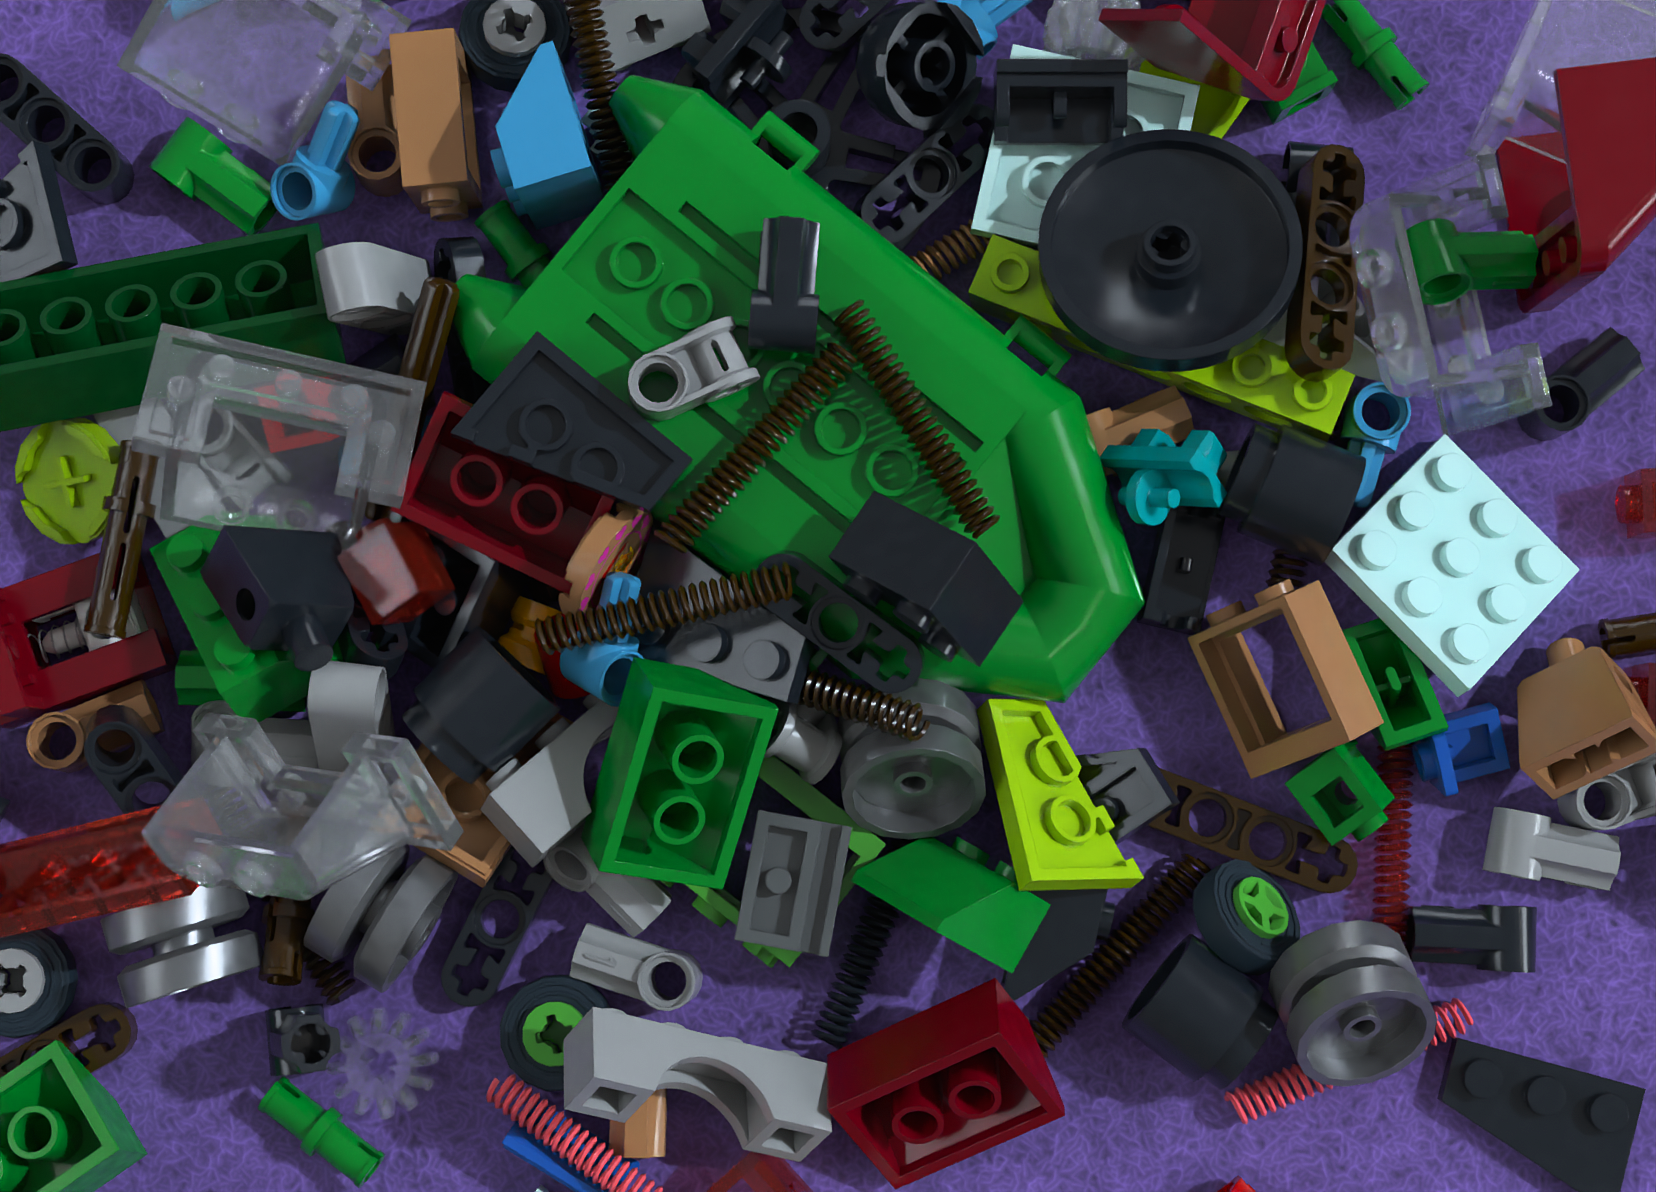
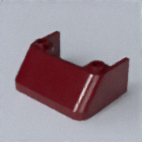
M1191 0L1188 10L1177 4H1162L1154 9L1102 8L1098 21L1158 69L1252 100L1283 101L1292 94L1296 87L1326 0Z
M1656 57L1556 69L1553 72L1560 125L1494 133L1507 231H1522L1525 235L1533 234L1539 252L1536 260L1537 276L1528 289H1516L1517 303L1522 313L1551 311L1602 275L1656 217Z

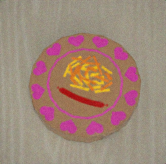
M619 502L616 504V511L619 512L616 517L606 512L593 523L580 541L566 568L565 580L573 585L569 595L565 592L559 593V605L564 615H566L567 611L573 613L576 621L575 613L579 608L584 612L587 626H589L586 618V609L588 606L593 608L596 616V607L600 602L606 575L612 571L636 575L643 560L652 525H654L651 513L648 514Z

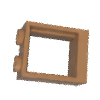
M454 28L389 34L402 187L421 214L430 213L431 220L451 222L466 219L469 216L468 209L483 208L471 69L467 65L464 48Z
M1289 578L1253 594L1258 607L1246 611L1240 600L1206 615L1210 628L1187 638L1251 779L1350 742L1384 723L1319 580L1295 590ZM1281 614H1284L1330 715L1288 733L1241 633Z

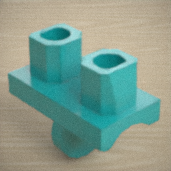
M1141 429L1131 445H1108L1100 456L1103 466L1113 469L1118 474L1122 483V488L1118 492V501L1121 505L1126 506L1130 518L1136 524L1144 526L1161 524L1168 516L1170 509L1177 506L1219 508L1228 494L1216 476L1227 458V453L1215 434L1210 430H1191L1182 446L1176 447L1171 437L1160 429Z

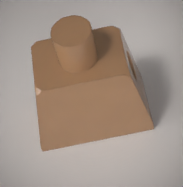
M1576 638L1556 640L1546 649L1549 667L1523 679L1517 687L1520 767L1553 800L1656 753V727L1627 674L1601 647L1591 646L1585 649L1583 642Z

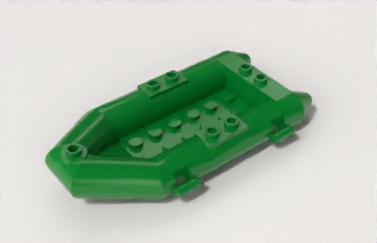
M630 75L614 92L609 101V106L634 161L531 286H520L472 274L463 275L455 283L460 295L452 325L472 369L488 383L492 384L538 331L637 413L631 404L628 393L629 371L635 361L645 354L679 340L700 326L723 317L732 316L737 325L732 331L748 367L757 368L760 379L732 395L713 402H706L668 420L654 421L641 416L693 459L692 464L650 512L660 523H670L668 514L677 515L676 506L684 507L683 498L691 499L690 491H698L697 483L706 484L705 475L713 476L712 467L720 468L719 459L727 460L726 452H734L733 444H741L740 437L748 436V428L756 429L755 420L763 421L762 413H770L769 405H777L776 398L784 397V389H791V381L799 382L798 374H806L805 366H813L812 358H820L819 351L827 350V342L836 343L852 354L851 348L853 345L845 344L847 336L839 335L841 328L834 327V321L850 305L859 299L864 300V305L853 311L845 319L865 308L870 309L869 314L852 327L859 325L870 317L876 318L875 323L856 337L876 326L881 327V331L863 345L882 335L887 336L886 341L869 354L887 344L893 345L892 350L874 363L893 353L898 354V358L881 371L898 362L904 363L903 368L887 380L904 371L909 372V376L894 388L909 380H914L915 384L898 398L915 389L921 390L920 395L905 406L920 398H926V403L911 415L926 407H932L931 413L918 423L931 416L938 417L937 422L925 431L937 425H943V430L929 441L942 434H949L948 440L936 449L948 443H955L954 449L942 458L954 452H960V457L949 466L959 461H966L965 467L955 475L965 470H972L971 476L962 483L973 478L978 479L977 484L966 493L978 487L983 488L982 494L973 501L984 496L989 497L988 503L979 510L989 505L995 506L994 511L986 518L996 514L1000 515L999 521L977 539L972 538L974 532L964 533V528L967 524H958L961 515H953L955 506H947V501L950 497H941L944 488H935L938 479H930V474L933 470H924L927 461H919L920 453L913 452V447L916 443H907L909 435L901 433L904 425H896L898 417L890 416L892 408L885 407L887 399L879 398L881 390L873 389L875 381L868 380L870 372L862 371L864 363L856 362L852 364L837 352L843 361L852 368V374H847L831 361L839 372L845 376V382H840L824 369L838 384V389L833 390L828 384L817 377L831 392V397H825L810 385L824 400V405H818L803 393L816 407V413H811L796 401L809 415V420L804 421L789 409L802 423V428H796L782 417L795 431V436H789L775 425L788 439V444H782L768 433L780 446L781 452H775L761 441L773 454V459H767L754 449L766 462V467H760L748 458L759 470V475H753L741 466L752 478V483H746L734 474L743 483L745 491H739L727 482L736 491L737 498L732 499L720 490L729 499L730 506H724L714 499L722 507L723 514H717L707 507L715 515L716 522H710L700 515L707 522L709 530H703L693 523L700 530L701 538H696L687 532L694 540V545L688 546L722 570L729 579L732 573L735 574L741 588L743 587L740 574L742 570L746 572L750 590L754 596V586L750 575L752 568L757 570L765 559L777 552L786 550L803 554L843 584L847 576L829 558V555L873 491H876L975 541L1024 601L980 667L958 655L955 656L952 662H947L922 645L925 654V664L919 678L941 681L964 692L1065 703L1145 605L1144 596L1081 396L1056 377L1072 354L1023 315L1015 321L1005 335L805 174L804 172L818 157L820 150L772 111H767L751 130L701 89ZM763 137L794 162L795 165L788 170L783 168L758 147L761 138ZM789 216L805 218L806 220L820 223L815 294L819 295L815 354L748 349L752 289H758L760 267L758 262L764 218ZM1013 341L1048 368L1042 377L1008 350ZM713 348L722 369L726 371L717 350ZM852 354L857 359L858 354ZM660 371L649 373L642 379L639 385L642 395L649 401L657 403L669 400L678 389L673 377L666 372ZM790 565L792 593H795L807 602L797 610V613L807 620L813 605L822 596L827 594L828 590L818 583L815 592L809 595L795 583L796 577L800 572ZM782 571L780 572V577L786 592L785 577ZM880 600L875 608L918 640L922 633L914 630L897 618L892 612L895 608L894 606ZM832 603L823 610L821 625L825 633L831 638L846 640L855 635L858 628V617L850 606L844 603ZM871 623L870 630L865 639L851 652L862 660L864 651L869 647L884 660L879 669L883 675L890 677L895 671H901L907 675L911 670L903 662L908 653L907 650L898 644L891 651L881 648L873 642V639L883 631ZM813 648L809 662L811 671L817 669L823 660L827 658L850 678L863 680L820 648L817 651Z

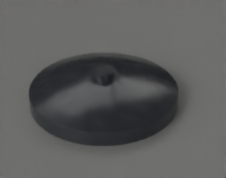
M1175 129L1149 130L1129 134L1099 146L1077 161L1063 175L1052 191L1042 214L1038 239V264L1042 286L1050 305L1066 328L1088 347L1109 359L1139 369L1162 372L1192 371L1214 366L1239 356L1262 340L1277 325L1293 298L1303 252L1302 231L1296 208L1283 184L1269 168L1246 150L1226 140L1200 132Z

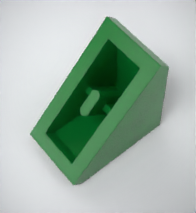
M1380 618L1342 630L1384 721L1383 724L1370 730V732L1385 751L1448 730L1449 726L1421 660Z

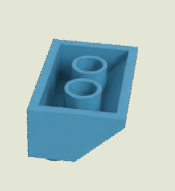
M553 41L540 44L495 126L501 147L490 150L502 189L505 188L510 203L513 202L518 217L528 214L536 230L588 215L605 196L583 123L581 122L576 100Z

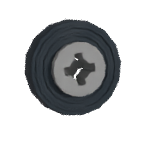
M470 0L462 12L458 31L467 65L482 82L496 90L508 92L515 91L540 44L553 41L564 67L568 61L572 43V36H570L572 30L568 25L570 21L566 15L565 7L559 0ZM514 26L525 30L524 34L517 32Z
M24 921L0 925V1036L15 1039L42 1033L61 1020L74 1000L78 983L75 957L63 938L43 925ZM6 969L11 973V975H10V983H11V984H10L7 988L5 987V986L8 984V983H7V976H8V974L5 972Z

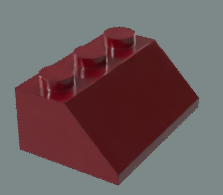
M444 391L390 510L569 595L573 584L565 580L568 563L587 531L599 517H602L606 512L610 513L615 500L451 437L450 432L474 404Z
M996 978L827 1054V1110L895 1190L1065 1116L1064 1104L1029 1020Z

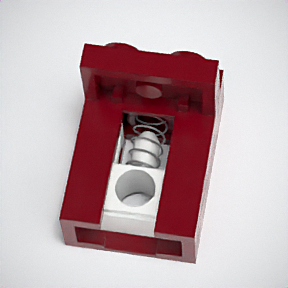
M120 546L114 580L110 595L111 600H113L116 582L123 552L122 546ZM100 553L0 588V728L15 729L34 722L45 713L64 711L142 679L145 681L176 669L178 659L141 555L127 619L125 639H106L100 635L84 632ZM73 613L77 614L75 622L71 623L66 620L63 626L53 625L48 632L43 629L39 630L38 626ZM42 631L46 633V636L43 639L41 636ZM84 645L90 651L51 665L47 653L56 654L60 658V654L67 651L72 654V650L81 647L84 650Z

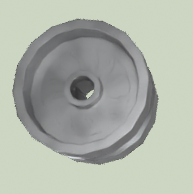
M918 678L907 690L892 693L894 699L901 696L903 702L911 700L913 705L920 703L922 706V718L918 728L912 734L913 736L919 733L925 720L931 722L924 736L916 742H910L908 738L901 739L898 735L892 736L889 731L882 733L880 729L873 730L870 725L865 727L861 722L857 724L852 720H845L842 716L839 718L837 727L842 736L840 750L842 761L840 768L842 799L845 812L859 827L880 836L909 840L934 837L961 827L978 813L986 796L979 723L976 706L963 691L941 681ZM861 692L857 697L855 708L859 702ZM869 695V697L867 698V701H866V704H865V710H866L867 705H868V703H869L870 695ZM879 699L877 700V703L875 705L874 713L877 709ZM889 701L886 704L883 717L886 713ZM897 704V706H896V708H895V711H894V714H893V718L895 717L898 704ZM906 708L905 713H904V715H903V720H904V718H905V715H906V712H907V708ZM915 712V714H914V717H913V720H912V724H913L914 719H915V717H916V712Z
M376 824L351 853L320 902L306 931L304 946L332 963L347 956L364 936L354 957V977L383 993L399 977L406 965L415 957L429 937L454 887L458 873L427 854L416 859L400 878L409 859V843Z
M241 877L229 878L203 886L194 883L140 900V905L117 912L100 920L109 952L124 955L152 947L154 953L152 958L126 966L117 976L126 1008L157 1000L261 966L263 950L257 932L245 929L216 938L213 932L214 927L241 918L250 908Z
M1355 920L1330 924L1299 939L1282 953L1271 969L1268 990L1276 1010L1287 1029L1286 1034L1303 1073L1320 1084L1347 1087L1375 1082L1400 1071L1414 1061L1434 1038L1437 1017L1420 979L1417 977L1415 968L1400 935L1382 923Z

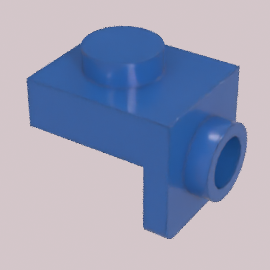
M1490 702L1444 714L1449 726L1448 730L1421 739V743L1413 744L1412 746L1414 762L1420 778L1423 782L1429 781L1445 797L1459 793L1458 782L1510 769L1498 709Z

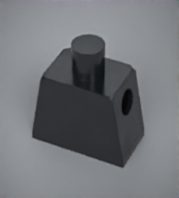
M224 525L200 571L204 582L243 645L252 650L289 651L295 667L301 671L320 669L332 659V648L353 613L354 599L337 533Z

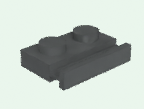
M758 810L734 940L828 957L852 827Z

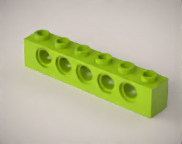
M992 234L968 291L971 308L1012 325L1023 315L1055 342L1167 386L1175 385L1177 390L1279 429L1284 424L1328 442L1355 377V374L1340 369L1326 380L1320 382L1307 381L1299 377L1290 368L1285 358L1284 347L1265 339L1260 340L1252 348L1228 361L1192 371H1151L1121 364L1101 355L1080 341L1056 315L1042 286L1039 273L1038 251Z

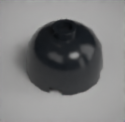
M915 0L892 5L869 24L859 41L855 61L857 81L871 108L889 122L917 130L951 127L969 112L981 90L983 77H977L975 74L977 69L976 55L984 56L983 41L973 20L956 5L933 0Z

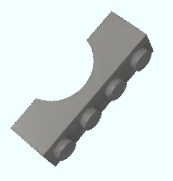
M589 694L582 702L588 711L571 725L564 717L559 719L535 741L534 744L541 750L523 766L516 758L512 759L487 781L486 786L492 792L488 795L480 810L532 868L575 832L592 812L584 788L583 774L586 758L594 746L610 738L619 706H610Z
M592 1007L564 1038L565 1110L625 1123L655 1090L666 1088L680 1089L696 1094L716 1107L734 1129L743 1150L801 1162L832 1132L831 1114L827 1110V1063L800 1057L799 1054L793 1051H775L746 1044L735 1037H717L688 1030L677 1023H659L630 1016L615 1008L602 1009Z

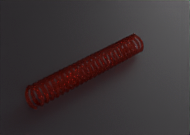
M1412 742L1397 748L1412 747L1415 743ZM1379 744L1376 748L1384 753L1376 757L1380 762H1383L1376 767L1379 772H1383V774L1378 776L1396 800H1392L1384 808L1383 812L1389 820L1376 830V832L1385 835H1377L1374 838L1377 843H1388V845H1377L1373 849L1379 854H1392L1379 855L1373 859L1378 864L1391 865L1376 866L1372 869L1375 873L1384 875L1376 876L1372 879L1376 884H1388L1390 886H1376L1372 891L1375 894L1392 896H1378L1372 899L1374 904L1391 906L1374 907L1371 910L1374 914L1390 916L1375 917L1371 922L1391 926L1389 928L1400 935L1402 942H1406L1409 937L1400 932H1406L1409 927L1401 922L1407 921L1410 917L1402 912L1407 911L1410 906L1401 901H1407L1410 896L1400 891H1406L1411 887L1408 883L1402 881L1408 880L1411 877L1407 872L1403 871L1408 870L1412 866L1408 862L1401 860H1408L1412 856L1410 853L1400 850H1408L1412 847L1409 842L1401 840L1412 837L1410 832L1403 830L1410 829L1413 825L1409 821L1401 819H1409L1413 814L1399 809H1409L1413 806L1410 801L1400 799H1408L1414 795L1411 791L1402 790L1411 788L1414 785L1411 781L1402 779L1411 778L1414 773L1410 770L1398 768H1411L1414 763L1411 760L1395 758H1410L1413 756V751L1407 749H1390L1385 751Z

